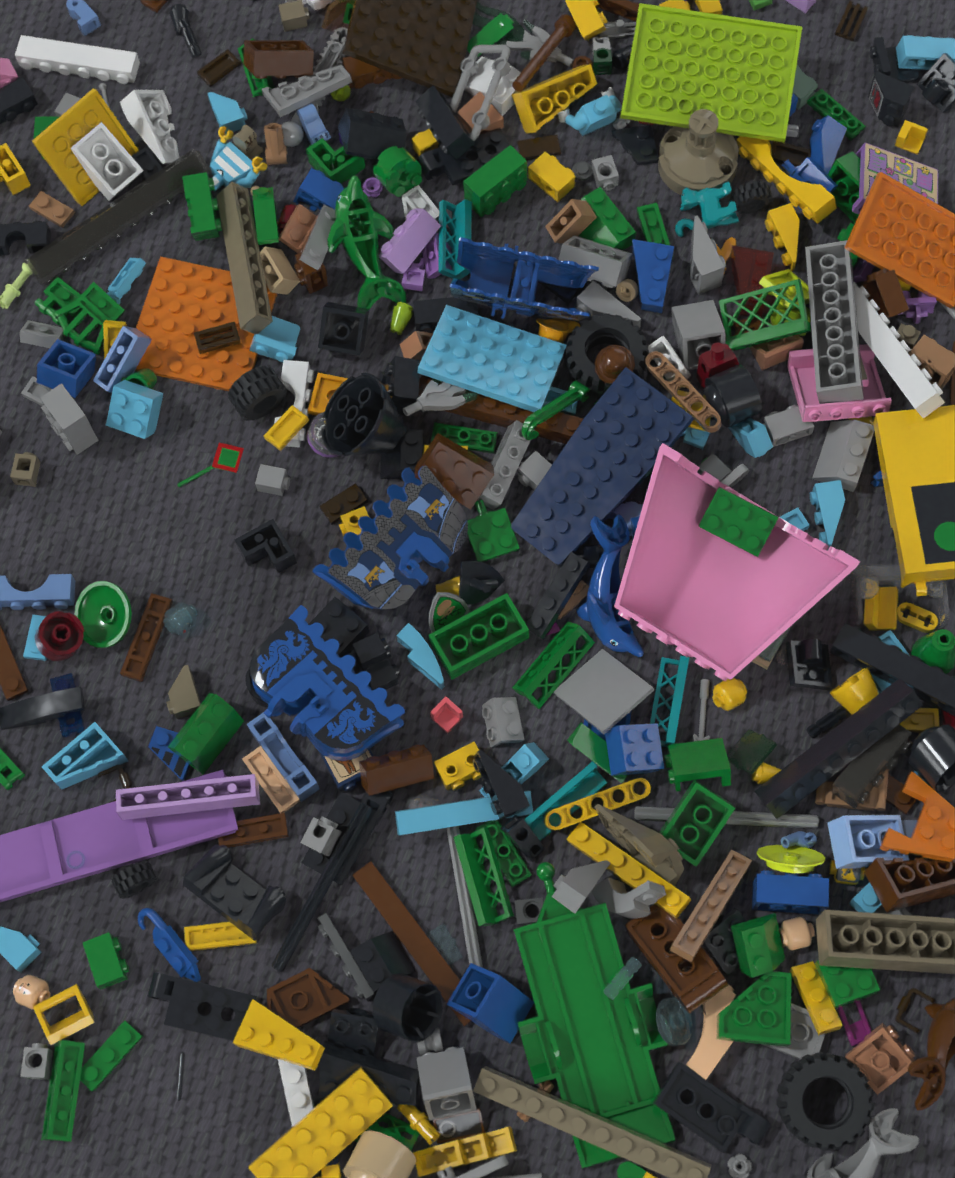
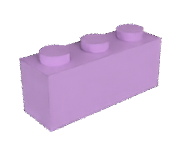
M415 208L411 210L406 216L407 220L403 225L396 228L392 239L381 248L379 258L395 273L404 274L441 227L425 209Z

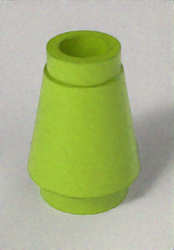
M398 302L397 306H394L390 332L402 334L413 316L412 306L403 302Z

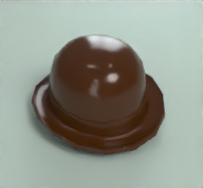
M619 345L605 347L599 352L595 361V371L598 377L608 384H612L625 367L632 372L635 367L632 353Z

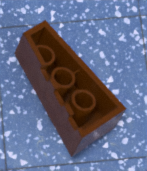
M875 858L864 872L887 913L955 894V859L952 862L936 859L926 861L924 858H915L914 861H903V858H894L893 860Z

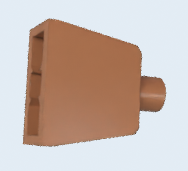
M481 92L477 93L457 113L458 118L468 133H471L474 127L472 116L477 111H480L485 98ZM491 104L487 113L490 118V125L486 129H481L480 134L504 128V118Z

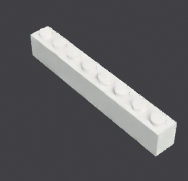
M854 282L858 332L916 411L924 419L945 403L940 396L943 391L936 382L934 384L929 382L932 379L931 375L925 368L920 370L921 362L915 354L911 356L908 354L911 351L904 340L899 342L900 334L893 326L891 328L887 326L890 323L883 312L880 315L878 314L879 306L873 299L870 301L867 299L870 294L863 286L859 288Z

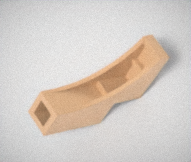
M729 984L702 1004L704 1014L702 1035L694 1054L686 1064V1067L705 1080L733 1043L730 1040L717 1039V1015L736 996L733 993V987Z

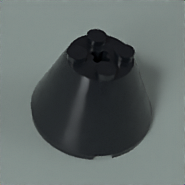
M361 373L356 378L351 376L337 388L330 398L323 418L326 419L325 429H321L324 445L330 452L339 456L377 453L391 454L401 437L407 432V426L404 425L403 417L382 381L370 373Z

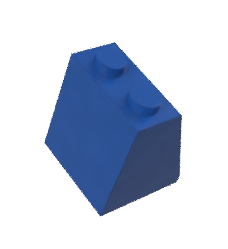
M470 963L447 1002L449 1007L493 1036L509 1044L519 1030L518 1022L524 1021L534 1004V1001L502 976L473 963Z

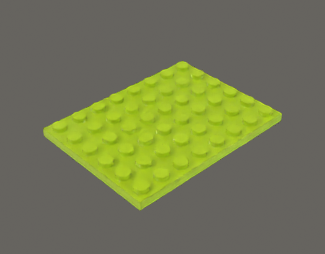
M639 3L620 118L689 128L691 114L700 109H707L715 113L718 118L716 133L785 143L802 26Z

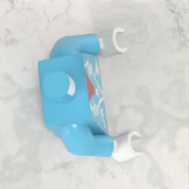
M609 87L608 91H601L602 97L583 105L575 116L570 114L569 108H566L558 113L560 123L566 122L572 128L579 130L581 135L584 136L614 122L617 113L622 109V105L615 96L612 87Z

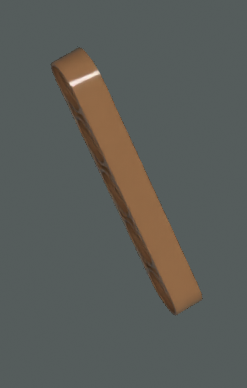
M657 351L649 353L646 357V366L651 374L694 417V420L706 432L713 433L718 431L721 427V418L718 412L662 353ZM654 358L662 360L658 367H652L650 361ZM667 373L675 374L673 381L668 382L663 379ZM681 387L689 389V393L686 396H679L677 391ZM701 402L703 408L700 411H693L691 409L692 404ZM709 417H715L717 423L714 426H707L705 420Z

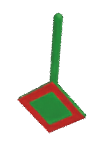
M219 442L213 464L179 482L177 486L181 487L214 468L237 473L244 448Z

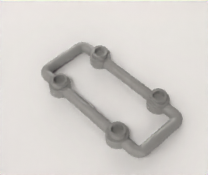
M477 45L471 50L469 57L464 59L460 65V69L463 72L450 103L455 113L469 77L474 76L478 72V64L475 62L478 54L502 53L492 64V69L495 72L481 109L472 116L474 127L469 134L473 140L478 138L481 129H486L490 125V118L487 115L501 77L506 76L510 72V63L508 62L510 48L507 45Z

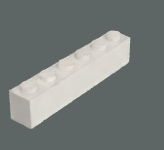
M23 35L20 37L15 53L19 66L24 69L38 68L43 72L58 71L63 75H70L71 73L77 74L82 78H89L91 76L97 77L102 81L111 79L117 80L121 84L135 82L140 64L137 52Z

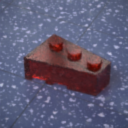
M732 245L730 259L737 295L764 288L759 282L763 276L770 274L774 252ZM750 297L744 306L753 311L758 300ZM763 303L756 313L760 317H762L764 309ZM742 309L740 315L749 317L750 313Z

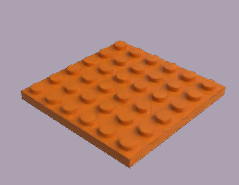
M160 256L136 326L139 331L152 340L135 371L147 368L152 370L156 376L229 391L230 387L239 377L254 369L258 356L257 353L249 351L254 334L240 329L230 271ZM266 285L272 312L277 293H271ZM235 321L241 343L202 354L199 353L194 332ZM233 330L225 331L218 334H225L228 332H232ZM213 335L200 338V340H203V339H206V338H210V337H212Z

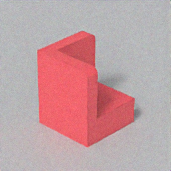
M446 696L430 712L431 719L446 733H449L463 718L462 710Z

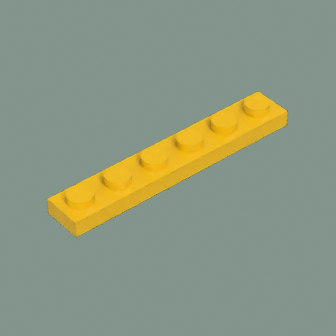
M580 822L566 839L571 845L596 863L605 860L609 861L610 864L606 870L633 889L648 880L664 886L666 895L658 899L655 904L676 919L691 902L689 896L584 823Z

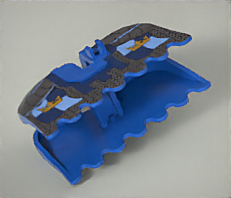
M459 237L457 263L469 270L471 276L468 281L453 278L450 284V295L453 297L491 306L490 316L492 317L495 316V310L502 311L501 319L505 318L506 309L516 310L517 314L529 317L535 315L556 319L582 320L590 316V313L580 312L576 308L552 306L536 302L534 298L538 281L561 287L583 288L587 279L594 272H597L599 267L579 265L573 261H560L554 257L538 256L532 252H519V246H515L512 249L506 243L504 247H496L490 243H478ZM517 261L511 297L509 298L507 296L511 281L513 265Z
M426 465L422 466L418 471L420 480L415 478V474L409 467L405 468L401 473L404 486L390 485L387 488L390 501L385 503L382 500H377L373 503L375 518L371 519L368 516L360 517L358 525L361 533L357 535L353 532H347L343 537L346 549L344 551L339 548L330 550L331 566L327 567L324 564H318L313 568L312 572L334 587L353 604L371 609H391L404 604L419 585L425 586L429 582V577L419 568L420 565L418 563L424 560L429 565L445 572L449 568V557L465 542L468 532V521L464 510L440 484Z

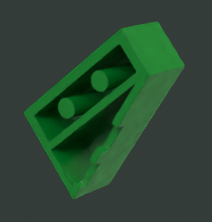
M207 172L182 176L188 205V216L191 221L190 230L194 240L199 241L220 237L219 231H222V224L220 218H216L215 213L219 208L217 198L212 196V191L215 190L213 178H209Z

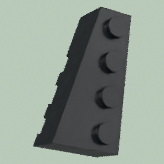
M324 1041L323 1047L325 1049L320 1058L319 1098H326L361 1067L392 1104H416L419 1081L418 1070L391 1061L387 1063L376 1059L377 1057L369 1054L365 1056L353 1052V1049L347 1047L343 1049L334 1046L331 1042Z

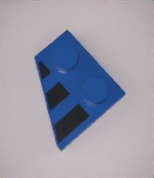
M156 726L148 746L149 749L180 780L184 781L190 765L168 748L178 733Z

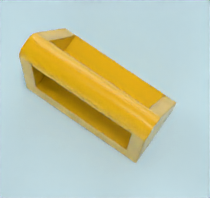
M77 984L33 1006L50 1045L94 1023V1015ZM76 995L82 1010L50 1026L43 1012Z

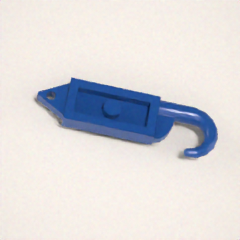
M150 908L142 909L138 914V923L141 929H146L144 917L148 916L155 925L153 929V943L181 978L185 976L195 982H199L201 977L196 957L172 927L167 926L156 911Z

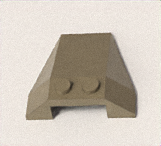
M597 804L595 809L603 826L623 848L625 847L635 860L675 887L684 871L681 862L683 857L677 851L679 850L677 844L671 838L667 840L660 833Z

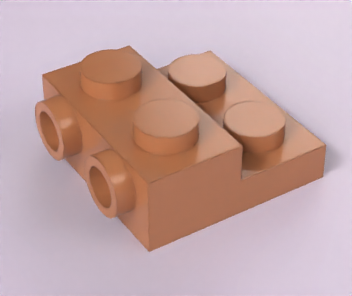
M301 204L297 205L281 232L279 240L296 253H299L304 249L318 216Z
M884 1023L865 1036L861 1043L845 1055L848 1061L858 1066L860 1071L866 1075L869 1080V1086L877 1095L908 1071L909 1064L914 1061L913 1057L916 1056L907 1044L902 1046L897 1040L899 1037L897 1031L891 1025L886 1027Z

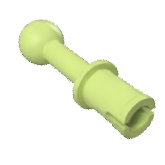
M25 260L22 264L23 271L13 284H6L5 291L0 296L1 308L8 309L15 297L20 296L19 289L29 275H33L38 271L39 266L35 260Z

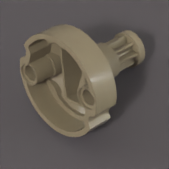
M700 109L695 111L690 116L689 128L672 127L660 143L659 174L664 183L679 195H682V190L685 188H690L694 191H700L705 188H722L724 183L730 182L731 184L735 178L739 154L737 142L732 135L716 133L718 118L710 110Z

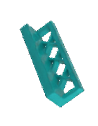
M466 199L457 205L445 200L439 202V224L441 227L439 228L438 273L459 280L470 273L469 270L457 263L459 237L471 240L472 202ZM446 209L452 211V219L447 214ZM446 225H448V227L452 231V236H450L448 231L446 230ZM446 242L451 247L452 254H450V252L446 248ZM446 260L451 265L452 270L446 268Z
M680 656V660L661 658L650 724H654L656 718L659 722L658 727L662 726L667 733L665 741L660 740L663 747L675 744L689 657ZM665 663L677 665V674L669 678L664 672ZM664 676L666 681L662 683V678ZM676 678V682H675V686H674V684H673L671 681ZM669 683L674 690V694L665 700L660 690ZM659 697H660L661 700L663 701V702L660 703V704H658ZM670 700H672V705H671V707H670V705L668 704V702H669ZM665 704L670 711V716L661 721L656 712L658 708ZM667 721H669L668 728L664 725Z
M592 761L524 820L537 838L542 841L553 831L544 824V816L548 811L595 794L606 786L608 782L599 774L597 765ZM578 805L572 806L570 814L572 815L580 807ZM553 813L549 817V823L556 827L561 823V817L557 813Z

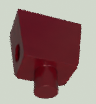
M714 343L711 346V350L699 356L696 377L703 389L705 388L706 378L739 364L737 357L728 344Z

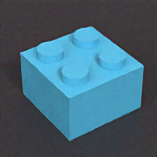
M127 380L119 382L113 386L106 426L143 439L148 438L156 430L163 393Z

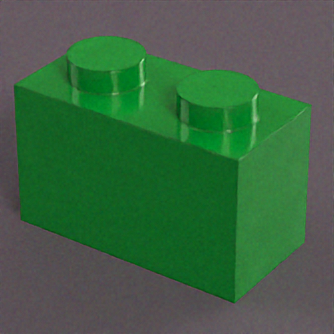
M108 932L82 942L96 986L102 990L128 979L126 973L129 972V967L125 958L121 959L119 951L122 950L118 937L114 938Z

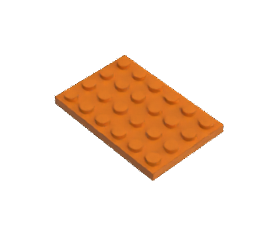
M883 172L877 173L844 249L881 270L885 268L887 272L895 270L899 280L929 297L936 298L938 302L949 308L954 307L955 214Z

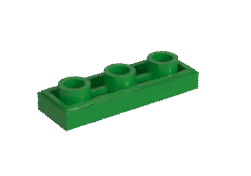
M820 89L807 100V104L823 118L829 115L847 128L845 136L850 141L866 127L823 89Z
M434 423L431 442L439 433L460 446H468V450L494 454L498 432ZM466 435L467 438L462 439L461 436Z
M498 820L487 821L476 828L477 831L488 827L500 869L512 888L532 876L509 837L500 829L502 826ZM502 848H506L508 850V853L506 855H502L499 851Z

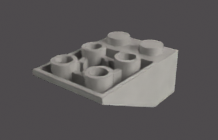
M697 215L694 217L691 238L690 280L698 295L722 285L726 263L723 256H719L717 253L715 241L709 238L706 224L701 222Z

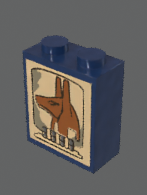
M369 749L358 758L339 761L332 760L319 752L340 792L343 790L349 792L358 786L357 783L361 781L359 761L373 756Z

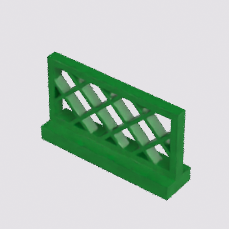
M800 279L719 300L726 336L725 344H728L732 351L812 331L811 322H808ZM795 286L797 293L793 300L784 296L788 287ZM769 292H774L778 295L773 305L764 301ZM750 297L758 300L753 311L744 306ZM782 298L790 303L785 313L776 309ZM732 302L739 306L733 316L727 312L726 304ZM762 303L770 308L764 319L756 314ZM794 306L800 309L801 319L793 320L788 317ZM742 309L750 313L745 324L736 319ZM774 311L782 316L778 325H772L768 322ZM754 316L762 321L758 330H752L748 327ZM736 322L742 326V329L738 335L732 336L731 327Z

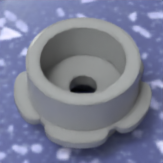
M742 1154L731 1157L727 1164L729 1167L728 1172L733 1178H747L752 1169L751 1162ZM738 1164H740V1165L742 1166L741 1169H738V1168H737V1165H738Z

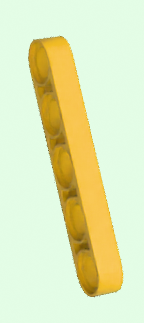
M636 778L557 807L545 814L544 824L550 830H560L597 816V811L591 805L595 797L602 799L603 806L610 810L643 799L650 793V783L644 778ZM636 782H642L645 785V792L642 795H638L634 791ZM617 789L624 793V800L620 803L615 802L612 796L613 792ZM574 805H578L582 809V815L578 819L573 818L570 814V810ZM553 813H557L561 817V823L556 827L549 823V817Z

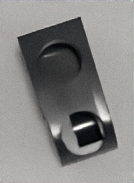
M516 814L500 828L529 861H532L545 849L525 820Z

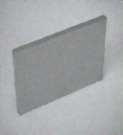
M601 649L553 693L601 733L605 734L651 694L654 688L604 649Z

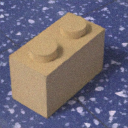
M264 247L260 251L267 287L271 293L289 294L300 282L282 249Z

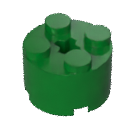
M389 147L377 158L379 162L377 166L374 165V175L395 196L401 197L422 182L421 165L405 148Z

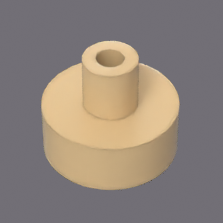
M625 279L617 285L616 293L619 299L629 302L637 297L639 288L633 280Z

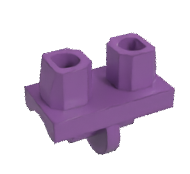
M903 291L909 310L897 315L905 314L906 318H913L914 324H918L921 317H928V313L934 312V306L937 303L936 298L929 297L921 291L918 292L917 298H911L910 292Z

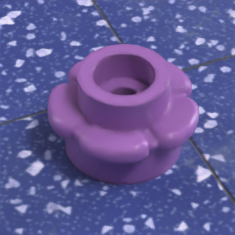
M368 178L363 184V192L368 197H377L383 190V186L378 179Z

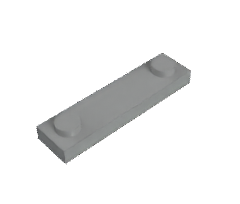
M325 204L323 205L299 259L316 270L322 265L328 250L327 238L331 226L335 222L334 209Z

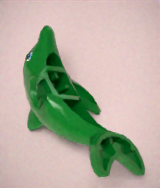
M353 175L349 180L348 186L340 192L336 200L335 222L332 224L327 238L328 251L333 253L341 243L350 260L366 277L358 294V307L370 310L372 305L381 297L391 299L396 304L398 302L406 303V294L403 286L398 281L382 275L380 267L378 234L391 240L394 236L393 226L383 215L373 211L367 195L362 191L360 179L357 175Z

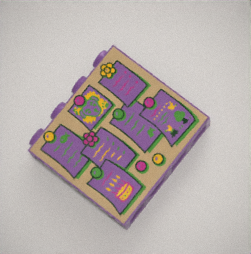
M864 143L856 153L860 158L859 198L852 205V212L860 214L875 177L879 172H883L938 204V169L868 143Z

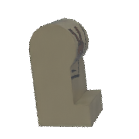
M243 125L241 131L233 136V142L252 161L263 152V149L257 144L255 131L249 126Z

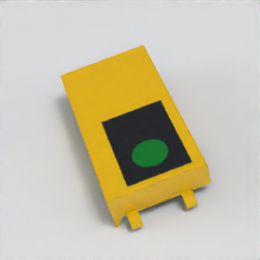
M955 405L940 406L924 419L916 409L876 413L873 423L889 520L895 536L901 572V588L914 583L916 586V597L927 596L926 582L955 579Z

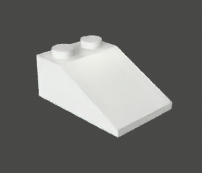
M482 56L476 62L478 64V72L474 76L469 77L465 90L472 96L479 92L486 96L495 72L492 69V64L495 60ZM510 66V72L506 76L501 77L491 103L502 116L515 104L512 94L518 92L513 88L512 83L521 72L513 66Z
M102 122L70 148L94 185L108 201L143 172V169Z

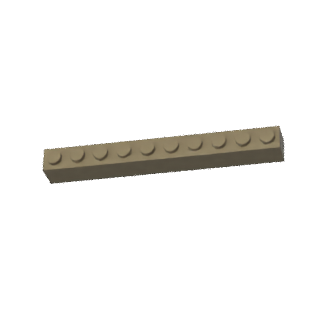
M487 1066L482 1068L473 1092L668 1178H707L712 1165Z

